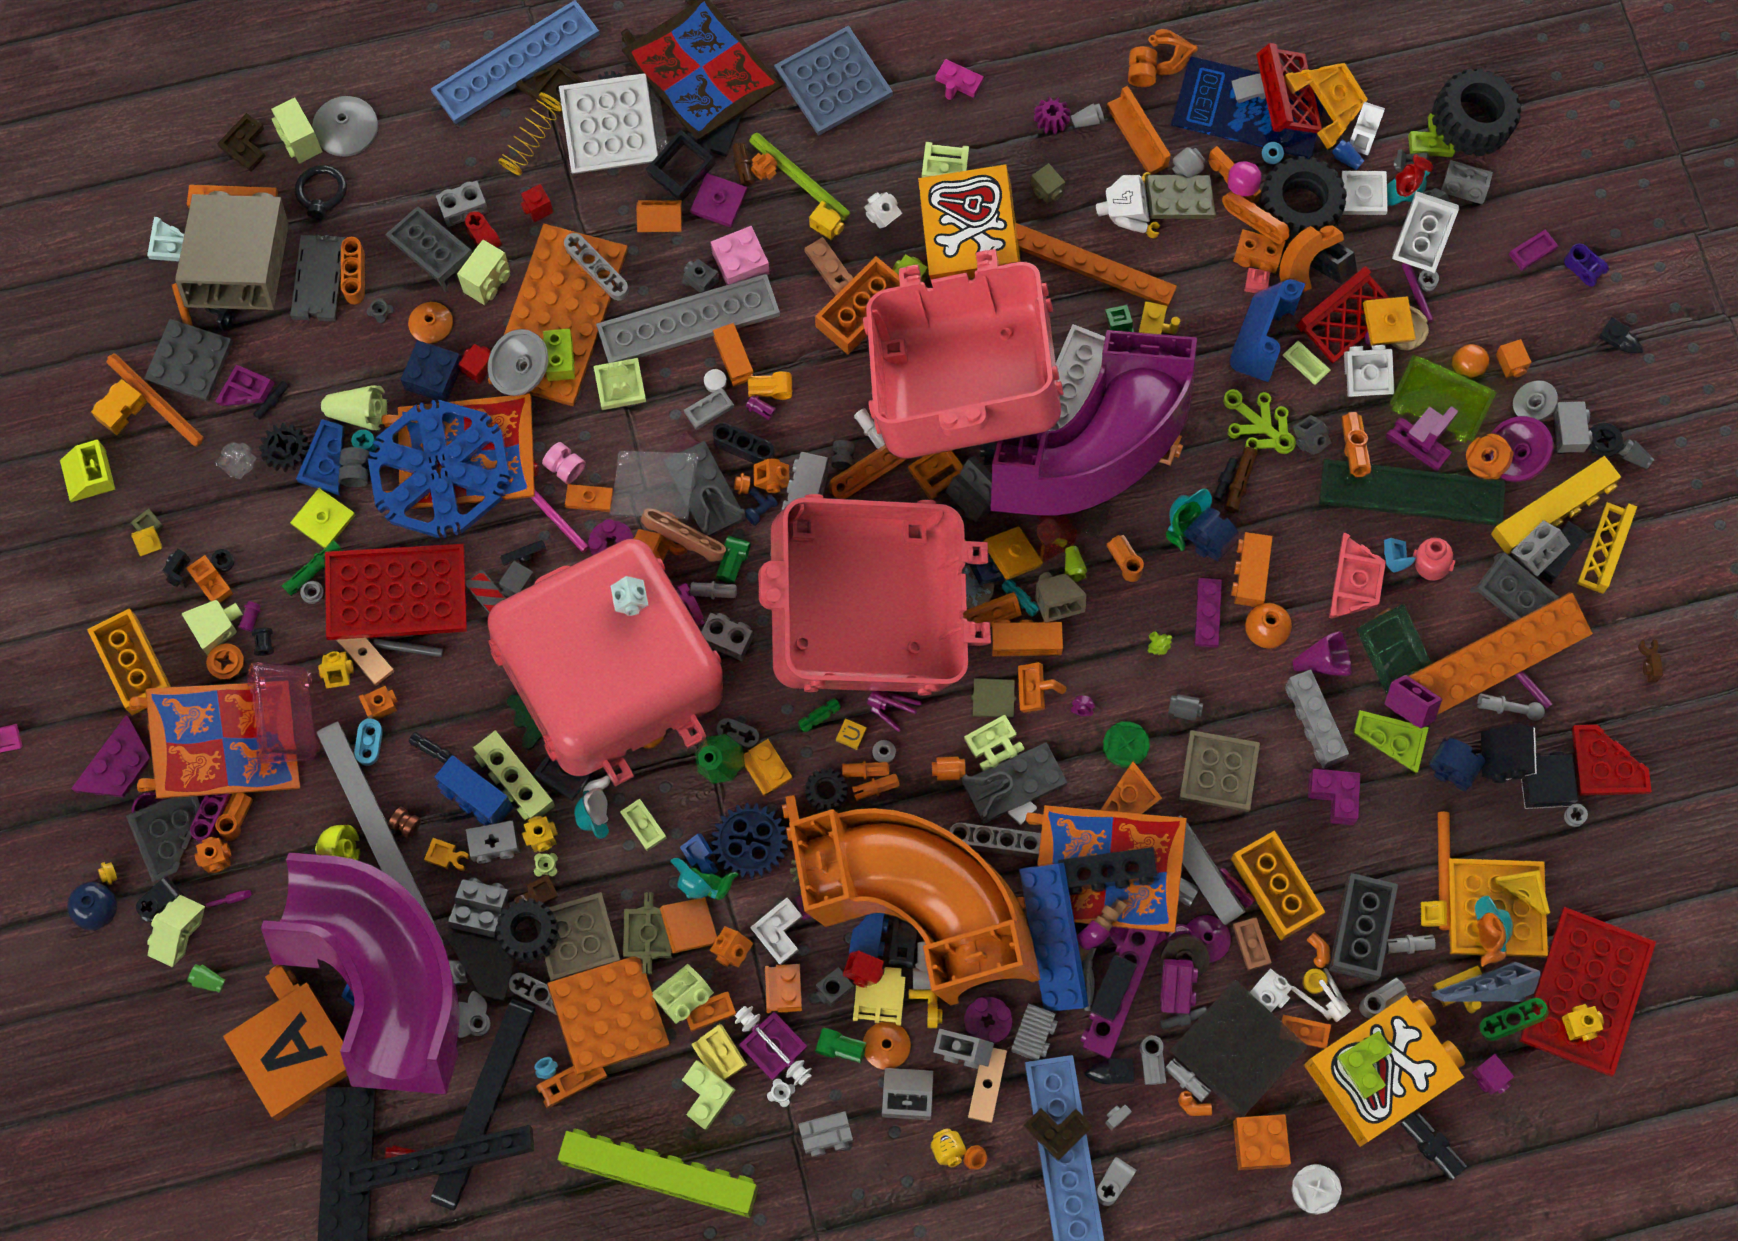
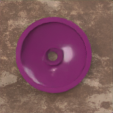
M1527 416L1513 417L1500 423L1491 432V434L1503 437L1514 453L1509 469L1500 478L1511 482L1526 481L1540 474L1549 464L1554 449L1553 438L1548 428L1539 420ZM1491 452L1490 455H1485L1487 459L1486 461H1490L1494 458V452ZM1522 452H1527L1524 457H1520Z

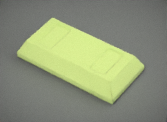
M1299 341L1283 354V357L1314 385L1331 371Z

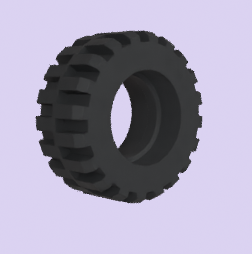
M1472 69L1463 70L1462 73L1458 72L1451 79H1448L1436 97L1431 113L1434 115L1432 122L1437 127V134L1439 137L1441 135L1444 136L1443 142L1447 146L1449 143L1453 144L1455 151H1463L1465 155L1470 156L1473 153L1475 156H1484L1485 153L1489 155L1502 148L1517 128L1521 118L1519 98L1517 93H1513V87L1510 83L1507 85L1503 77H1497L1491 71L1483 72V69H1475L1474 71ZM1471 102L1481 106L1489 114L1491 123H1482L1470 118L1463 110L1461 103Z
M1304 156L1297 157V160L1289 158L1285 160L1284 165L1282 163L1277 164L1274 170L1270 171L1267 175L1266 181H1264L1259 199V207L1265 212H1269L1279 221L1287 224L1289 227V238L1285 241L1287 243L1310 226L1320 231L1325 226H1338L1346 205L1347 192L1343 188V179L1341 177L1337 178L1338 172L1334 168L1329 169V164L1324 161L1319 163L1317 158L1311 157L1310 160H1307ZM1295 188L1307 189L1317 195L1323 207L1314 213H1299L1285 203L1282 195Z

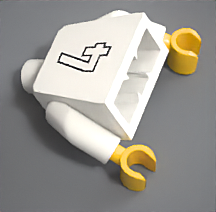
M1146 172L1142 177L1140 175L1121 176L1111 187L1106 189L1107 201L1096 204L1098 216L1109 214L1110 219L1117 226L1136 232H1146L1148 237L1156 238L1160 233L1154 232L1151 228L1158 229L1160 227L1159 223L1152 222L1150 225H1147L1150 219L1145 178L1147 175H1151V173Z

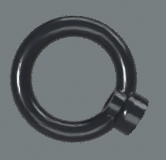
M318 165L307 169L299 176L295 184L296 199L303 207L308 209L307 215L314 219H323L326 210L337 206L343 200L347 191V182L344 175L338 169L328 165ZM318 174L331 175L338 183L336 194L325 202L319 199L310 201L304 195L305 183L311 177Z

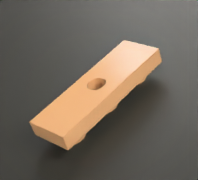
M367 638L337 640L375 686L394 673L393 668ZM362 652H367L364 656L360 655Z
M993 1048L989 1066L979 1065L968 1118L992 1123L1007 1053L1006 1050ZM990 1081L992 1087L985 1088L983 1082Z

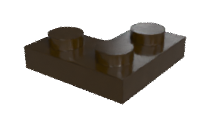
M247 113L217 143L221 150L250 172L266 157L264 152L252 144L253 140L264 130V127Z
M1040 1108L1023 1125L1057 1161L1093 1127L1077 1109L1058 1125Z

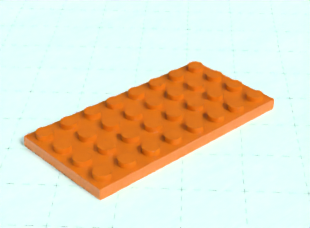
M543 223L504 335L514 330L525 329L544 339L543 331L571 330L575 379L548 381L545 373L540 383L526 394L574 407L599 335L596 324L604 321L611 297L567 253L564 240L571 233L580 234L618 274L621 272L628 246ZM572 241L570 243L571 247L575 246L579 250V253L582 251L579 248L578 242L574 243ZM586 255L583 258V262L586 264H591L595 261L593 255ZM604 269L599 271L597 276L605 279L610 275V272ZM489 377V378H488V383H489V384H492V382H491V380H490V377Z

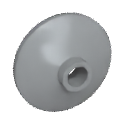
M1545 381L1529 382L1516 392L1513 399V409L1517 416H1527L1542 421L1549 417L1556 409L1558 403L1557 391L1550 383Z

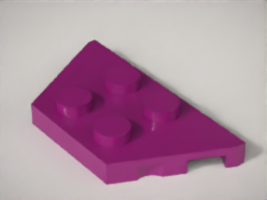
M125 715L71 789L74 792H86L103 796L112 795L113 797L124 798L146 769L151 756L128 716Z

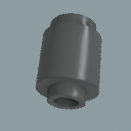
M1177 694V696L1171 695L1168 713L1173 714V717L1195 721L1196 717H1201L1203 703H1199L1200 698Z

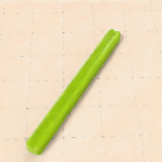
M759 133L751 136L749 142L762 154H770L776 160L777 167L819 203L821 201L825 202L828 210L833 209L840 215L842 222L850 215L849 210Z

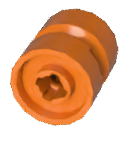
M1145 46L1133 48L1129 55L1128 82L1137 87L1154 85L1156 82L1157 51Z

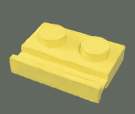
M722 1024L717 1025L691 1044L703 1064L724 1081L747 1066V1063Z

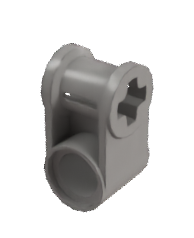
M1115 1157L1097 1188L1098 1202L1104 1206L1113 1205L1137 1170L1118 1157ZM1108 1188H1110L1112 1190V1196L1109 1195L1107 1198H1105L1103 1196V1190L1106 1191Z

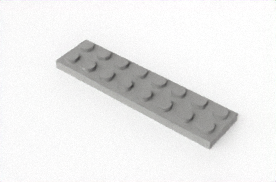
M763 274L597 323L596 325L608 363L640 358L714 336V329L734 323L736 329L775 318L780 316V312L768 276Z

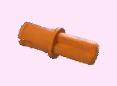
M866 761L852 764L843 763L842 774L844 778L864 777V779H867V777L888 776L889 764L888 762L866 763Z
M891 774L876 780L871 778L872 781L852 786L854 793L863 790L862 793L855 794L856 801L875 794L879 796V793L899 787L900 783L897 775Z

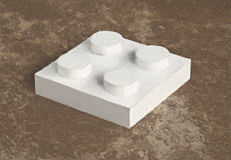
M1342 171L1343 188L1347 192L1346 205L1342 215L1387 214L1386 171Z

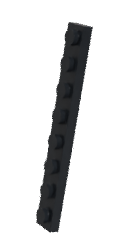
M530 1125L521 1126L345 1168V1192L351 1195L535 1151L533 1128Z

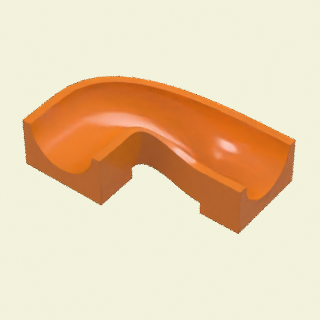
M876 808L855 809L842 813H837L834 809L789 822L804 912L825 927L873 913L890 914L912 924L926 943L923 949L931 991L950 1006L959 1003L958 997L961 993L982 983L1001 979H1024L1030 982L1041 980L1031 932L1018 899L1008 884L990 864L968 844L948 830L912 814Z

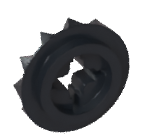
M1598 423L1590 428L1592 443L1589 445L1592 453H1596L1600 458L1603 456L1610 458L1620 451L1623 445V437L1617 427L1609 423ZM1601 435L1604 439L1610 440L1607 443V447L1604 443L1598 442L1601 439Z

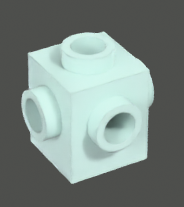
M625 576L611 585L616 612L625 613L627 616H634L639 614L640 610L649 606L644 580Z

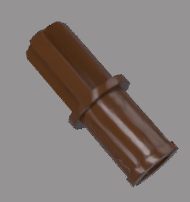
M735 143L732 147L736 161L734 167L738 170L740 184L746 187L749 186L748 181H750L751 185L755 182L750 168L752 163L751 160H748L744 143Z

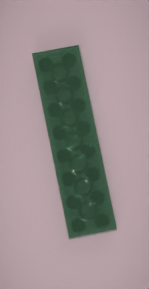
M1324 459L1322 462L1319 504L1493 526L1503 522L1506 481L1370 464L1371 472L1369 474H1366L1364 477H1355V475L1350 473L1348 461Z

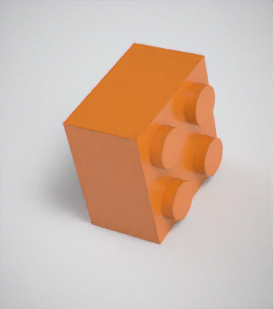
M1285 1114L1238 1117L1233 1121L1238 1170L1283 1168L1291 1164Z

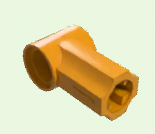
M781 371L773 373L772 376H748L749 397L752 395L755 397L757 395L760 397L772 396L778 400L792 398V374Z

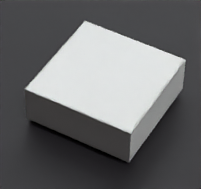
M1030 801L1009 811L1008 814L1022 825L1026 821V814L1028 812L1034 813L1037 807Z

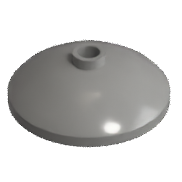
M341 96L329 100L319 108L314 116L312 129L315 132L320 147L324 151L335 156L345 157L356 155L372 144L377 135L378 120L373 108L364 100L352 96ZM343 117L346 118V119L343 120V121H340V120H339L340 118H343Z
M525 329L514 330L501 337L493 347L488 361V374L494 387L510 396L524 395L533 390L544 377L548 365V352L544 341L537 334Z

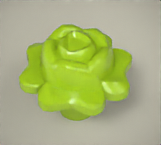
M1156 631L1149 635L1152 642L1148 645V653L1164 655L1171 648V635L1166 633L1158 635Z

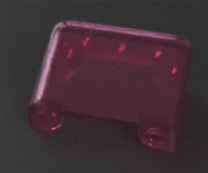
M251 663L246 676L247 684L251 686L250 692L253 693L257 726L256 742H258V749L261 750L256 751L257 764L313 760L316 752L320 751L319 738H315L309 692V685L312 682L310 671L307 672L305 667Z

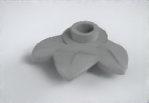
M472 991L468 998V1003L459 1002V1038L470 1034L482 1036L490 1028V1019L486 1015L487 1003L479 993ZM481 1020L483 1022L482 1027L475 1028V1022Z

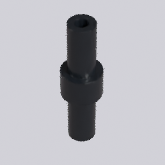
M281 381L274 391L268 394L265 402L260 405L253 415L260 420L271 407L274 408L277 405L278 399L287 390L289 385Z
M1235 458L1229 459L1224 472H1221L1219 476V484L1213 496V499L1217 501H1222L1227 487L1233 481L1234 477L1232 475L1238 463V460Z

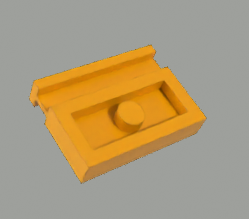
M769 739L744 754L745 768L763 796L793 779Z

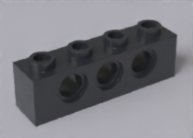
M1154 847L1058 860V863H1064L1069 895L1081 894L1082 890L1092 889V892L1105 891L1108 886H1116V889L1130 887L1131 883H1139L1141 886L1154 884V880H1159L1157 856ZM1130 864L1139 865V870L1136 874L1131 875L1127 873V868ZM1105 868H1115L1114 875L1109 878L1104 877L1103 871ZM1084 870L1091 871V877L1086 881L1080 880V873Z

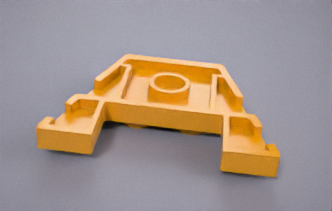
M1345 63L1324 66L1314 70H1302L1298 73L1291 72L1284 76L1285 83L1292 94L1310 84L1331 117L1333 123L1317 133L1327 150L1334 146L1336 140L1343 134L1348 124L1361 110L1364 102L1368 100Z

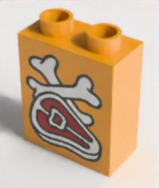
M1006 164L918 178L930 280L967 273L968 279L973 280L975 278V271H977L976 253L980 251L996 249L999 266L1020 262L1012 189Z
M1405 995L1310 1058L1304 1064L1360 1147L1464 1078L1459 1068L1465 1065L1461 1053L1451 1041L1447 1040L1443 1044L1439 1042L1430 1029L1436 1024L1435 1017L1428 1006L1420 999L1412 1003L1409 997ZM1377 1031H1380L1393 1051L1373 1064L1386 1086L1364 1100L1337 1057Z

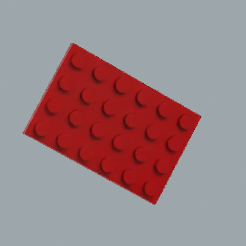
M464 544L325 552L327 640L467 632Z
M1567 907L1562 908L1548 956L1546 957L1533 998H1540L1546 1003L1549 1013L1544 1021L1523 1029L1519 1042L1610 1077L1614 1076L1656 941ZM1583 1004H1586L1587 1008L1595 1006L1596 1010L1602 1014L1604 1020L1603 1030L1596 1033L1597 1038L1588 1041L1578 1038L1570 1041L1562 1017L1573 1012L1572 1008ZM1535 1005L1532 1012L1539 1015L1542 1008Z

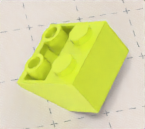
M98 439L75 446L60 460L70 502L115 490L106 450Z

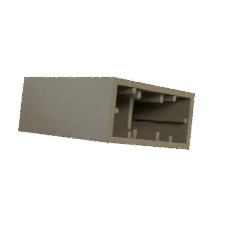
M213 191L208 195L192 194L175 279L185 307L274 310L289 227L281 197H274L264 192L255 193L253 196H231L222 191Z

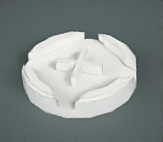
M1319 1164L1309 1165L1300 1170L1293 1179V1198L1297 1205L1307 1213L1317 1215L1327 1213L1337 1205L1342 1190L1340 1180L1330 1168Z

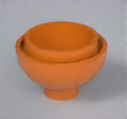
M1263 603L1249 612L1245 622V629L1249 639L1254 644L1263 648H1276L1285 643L1289 638L1292 623L1289 614L1283 607L1274 603ZM1266 619H1274L1275 624H1268Z

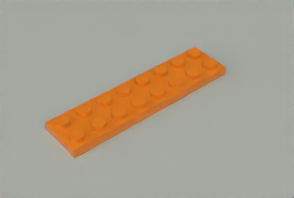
M1568 593L1408 677L1442 698L1438 715L1593 633L1574 594Z

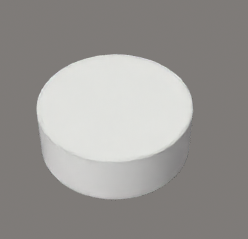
M712 369L705 374L704 385L708 391L713 393L720 388L724 389L726 387V376L721 370Z

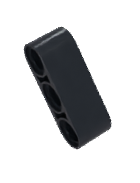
M719 423L713 428V439L717 448L754 464L767 459H775L774 448L769 441L727 423ZM722 433L729 435L726 439L718 438ZM741 442L749 443L746 448L738 446ZM761 451H768L770 453L765 457L759 455Z

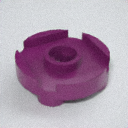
M606 519L603 523L598 524L590 533L588 540L592 556L608 548V539H616V544L626 539H633L630 528L624 523L612 519Z
M684 583L678 586L676 591L698 628L705 625L702 612L694 596L689 595L688 591L690 589L688 585Z
M980 997L969 1005L964 1016V1026L968 1036L993 1042L994 1044L1002 1042L1007 1038L1012 1027L1010 1009L1004 1002L994 997ZM988 1015L992 1016V1020L995 1021V1024L989 1025V1027L986 1028L984 1027V1022L981 1021L982 1017L986 1018Z

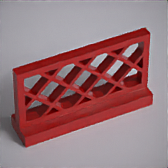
M1269 43L1256 55L1273 131L1281 132L1286 128L1318 133L1322 130L1312 87L1308 84L1305 88L1303 87L1298 90L1300 94L1297 96L1295 93L1292 94L1284 80V76L1289 73L1286 70L1287 66L1294 73L1308 70L1305 54L1277 49L1276 44ZM1280 58L1285 63L1284 66L1281 64ZM1293 59L1299 60L1300 69L1292 61ZM1288 96L1294 101L1293 104L1289 102ZM1302 96L1308 101L1309 107L1301 100ZM1296 105L1304 112L1303 115L1294 108ZM1293 116L1298 120L1297 123L1293 121ZM1306 116H1308L1312 120L1313 125H1311L1305 119Z
M1367 266L1363 267L1295 325L1300 332L1304 330L1332 364L1344 355V352L1350 350L1349 347H1353L1363 339L1368 331L1367 326H1360L1361 315H1365V312L1361 310L1362 300L1389 298L1369 275L1371 271ZM1368 283L1373 289V296L1362 295V286ZM1348 298L1358 299L1357 310L1346 309V300ZM1340 312L1341 323L1330 322V313ZM1346 313L1357 314L1356 325L1345 324ZM1316 325L1325 326V337L1317 336L1312 331V328ZM1329 327L1341 328L1340 339L1329 337ZM1345 328L1356 329V338L1354 340L1344 339ZM1329 342L1340 343V352L1335 356L1328 349Z

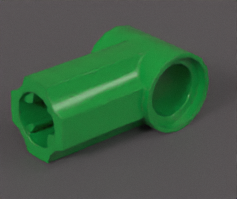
M728 536L724 545L726 551L716 578L725 583L735 584L742 563L748 557L751 542Z
M822 1028L815 1049L816 1053L830 1058L840 1057L861 1064L865 1054L866 1042L842 1036L843 1034L828 1028Z

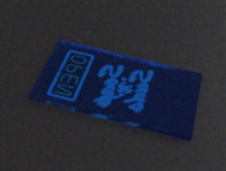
M1193 56L1190 57L1174 117L1171 120V126L1261 148L1269 142H1276L1282 146L1286 154L1298 157L1304 156L1307 159L1313 156L1312 152L1317 133L1286 128L1281 132L1273 131L1266 98L1256 97L1241 103L1237 102L1232 81L1260 74L1259 72ZM1314 92L1317 109L1321 120L1324 106L1322 105L1319 98ZM1288 96L1289 102L1293 104L1294 101ZM1302 96L1301 100L1309 107L1308 101ZM1297 105L1294 107L1301 115L1304 114ZM1293 116V121L1297 123L1298 120ZM1306 116L1305 119L1311 125H1313L1312 120L1308 116Z

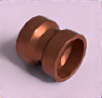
M399 807L390 818L388 827L401 831L404 837L410 839L418 830L421 819L416 815H409L406 809Z

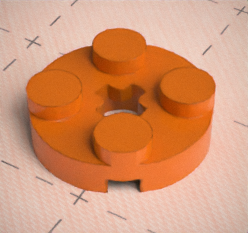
M1486 434L1487 436L1478 437L1472 441L1466 451V460L1469 469L1475 476L1486 480H1497L1509 469L1514 453L1503 437L1497 434ZM1491 452H1494V458L1490 461H1486L1487 459L1484 456L1486 454L1490 455Z

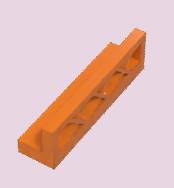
M1129 87L1122 88L1121 97L1108 102L1107 109L1146 172L1153 175L1168 168L1171 155Z

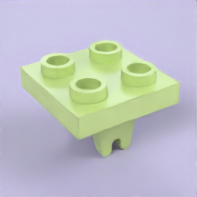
M638 358L594 366L602 410L646 402Z

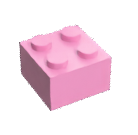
M752 226L711 241L712 254L726 285L763 274H770L768 260Z

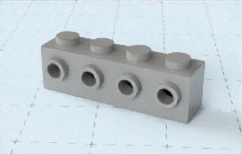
M1312 670L1290 677L1285 687L1286 693L1292 699L1296 715L1305 727V735L1314 747L1316 760L1321 763L1323 769L1345 761L1349 752Z

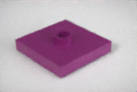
M706 173L690 212L693 215L732 227L748 191L747 187Z

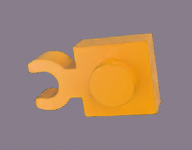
M433 838L424 860L448 869L449 864L452 863L457 870L465 871V867L458 864L460 858L469 859L470 856L464 851L455 853V845Z

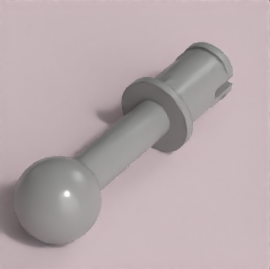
M1482 693L1478 696L1477 707L1479 709L1493 710L1497 714H1502L1506 710L1526 714L1533 721L1542 719L1545 714L1543 705L1538 702L1524 705L1505 701V696L1494 697Z

